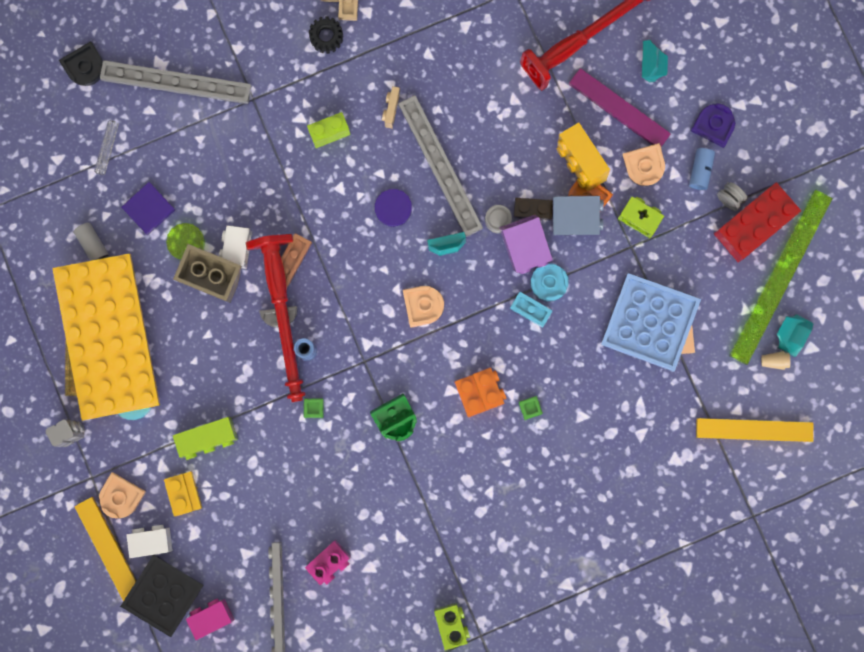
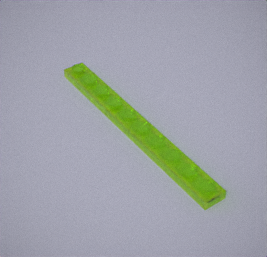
M818 190L813 191L729 355L731 358L748 365L833 198Z

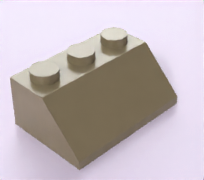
M188 244L173 280L231 303L238 286L242 266Z

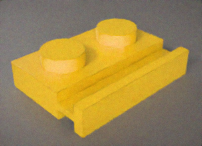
M192 471L164 479L174 517L202 509Z

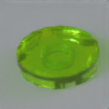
M181 223L170 230L167 235L166 244L171 255L181 260L188 244L204 250L205 238L201 230L195 225Z

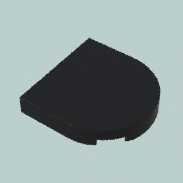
M91 41L59 60L69 78L80 86H90L100 80L103 60Z

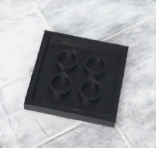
M153 555L120 607L172 637L204 585Z

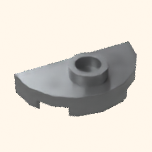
M297 306L287 307L289 323H292L297 315ZM275 309L259 311L261 318L267 325L278 328Z

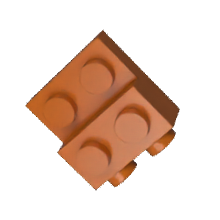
M491 368L454 381L468 418L505 404L503 401L506 399L503 388L499 389L496 383L500 381L496 370L492 371Z

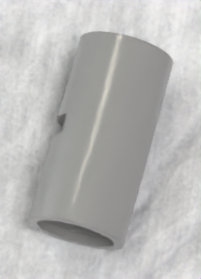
M84 223L73 231L90 261L109 257L107 250L91 223Z

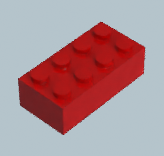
M776 182L716 231L714 235L739 263L798 215L801 210Z

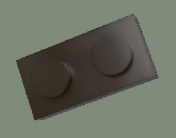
M515 197L514 218H526L537 215L540 220H552L553 200Z

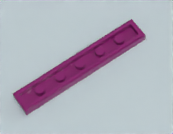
M581 68L569 82L571 87L651 145L660 143V147H662L671 135L670 132Z

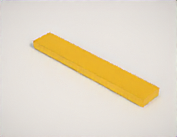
M697 418L696 438L813 442V422Z
M91 497L74 507L124 601L137 580L94 497Z

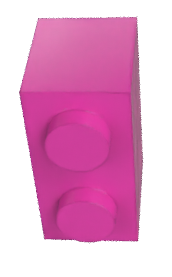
M217 598L207 603L209 607L203 610L199 607L189 612L191 616L186 618V621L195 640L235 620L225 599L219 601Z

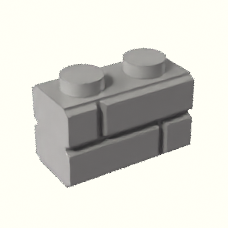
M64 419L56 423V425L47 428L46 434L52 446L68 447L74 441L77 442L84 438L83 432L85 429L80 421Z

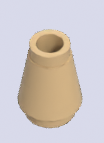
M781 351L761 355V366L781 370L790 368V353Z

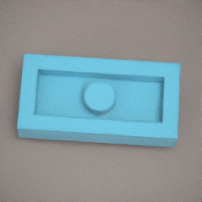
M519 292L510 307L514 312L542 328L552 313L551 309L522 292Z

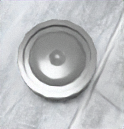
M727 182L724 189L717 193L719 200L733 211H737L741 207L740 204H744L748 199L745 192L732 182Z
M503 205L490 207L485 216L486 227L496 234L501 233L499 227L510 224L512 221L510 210Z

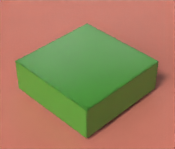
M537 396L518 402L524 420L543 414Z
M304 399V418H324V399Z

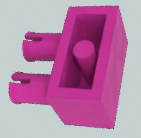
M335 540L311 561L305 569L319 585L323 583L327 585L335 578L333 574L338 569L343 571L350 564L348 560L351 557Z

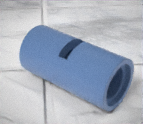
M698 148L696 150L689 187L697 190L708 189L715 151L706 148Z
M299 339L294 345L296 355L305 361H311L317 355V348L309 339ZM310 346L309 352L302 354L303 347Z

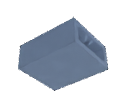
M553 196V235H600V230H603V219H600V211H603L604 207L600 196Z

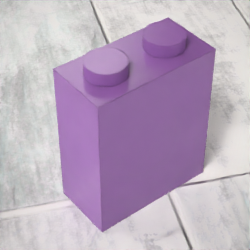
M532 215L499 227L513 270L516 273H527L530 271V268L546 266L549 261L553 260L537 215Z

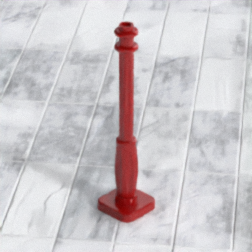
M624 0L582 31L577 30L572 35L559 41L541 57H537L531 49H527L522 53L520 60L522 68L537 88L543 91L548 87L551 79L550 69L566 61L586 45L590 38L644 0Z
M293 235L263 236L245 242L246 249H261L264 255L266 282L271 296V303L275 305L288 382H285V386H289L290 391L287 398L291 399V402L303 401L302 397L306 393L301 392L300 384H303V380L299 379L286 305L288 301L286 277L279 252L281 250L280 246L293 242Z

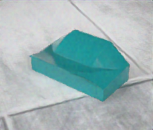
M651 40L643 41L642 78L651 83L667 75L668 56L660 51Z
M465 232L427 240L428 249L439 256L459 252L466 243Z
M797 314L792 317L786 316L777 332L780 342L777 348L796 357L806 343L814 323Z

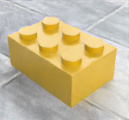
M578 122L560 133L556 148L560 157H564L568 162L567 167L570 172L575 173L578 177L577 182L582 189L585 188L588 192L607 181L610 168L580 123Z

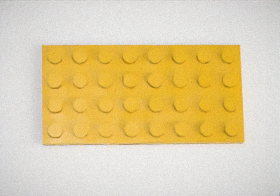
M131 254L52 268L82 421L159 406L160 401Z

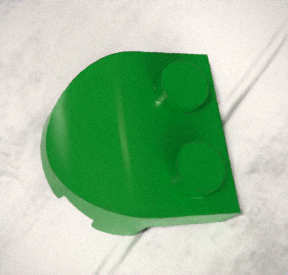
M404 393L370 411L377 427L386 439L402 441L413 434L417 419Z

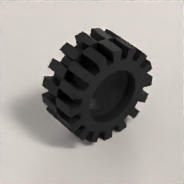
M325 16V19L319 17V21L315 19L314 25H310L309 38L315 50H320V53L326 51L327 54H330L331 50L335 52V48L339 49L341 47L340 43L343 42V32L339 22H335L334 18L330 20L329 16ZM323 29H329L333 32V37L329 41H322L319 38V33Z

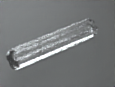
M109 120L94 169L96 174L105 175L119 126L116 121Z

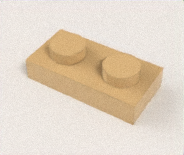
M392 86L391 92L387 93L386 103L389 104L387 110L383 111L382 121H385L386 128L393 129L400 96L399 87Z

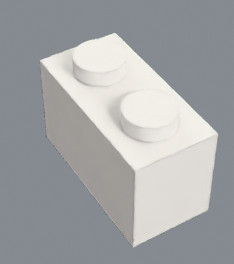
M227 226L226 231L222 233L224 246L223 249H220L219 257L241 265L242 269H247L249 250L246 249L245 242L251 240L252 231L249 228Z
M164 525L152 526L151 531H144V528L132 529L133 533L127 534L129 558L173 551L170 528H164Z

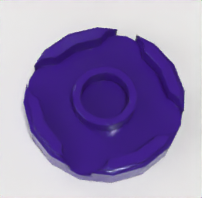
M388 189L377 197L375 213L378 220L386 226L395 227L403 225L411 216L412 203L409 196L403 191Z

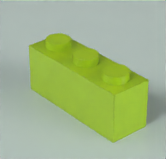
M231 417L172 435L179 458L185 457L186 460L197 457L196 453L204 451V454L216 451L215 447L220 445L223 448L234 445L233 441L238 440Z

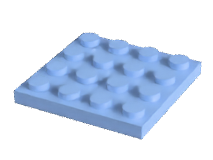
M628 273L601 345L674 372L701 299Z

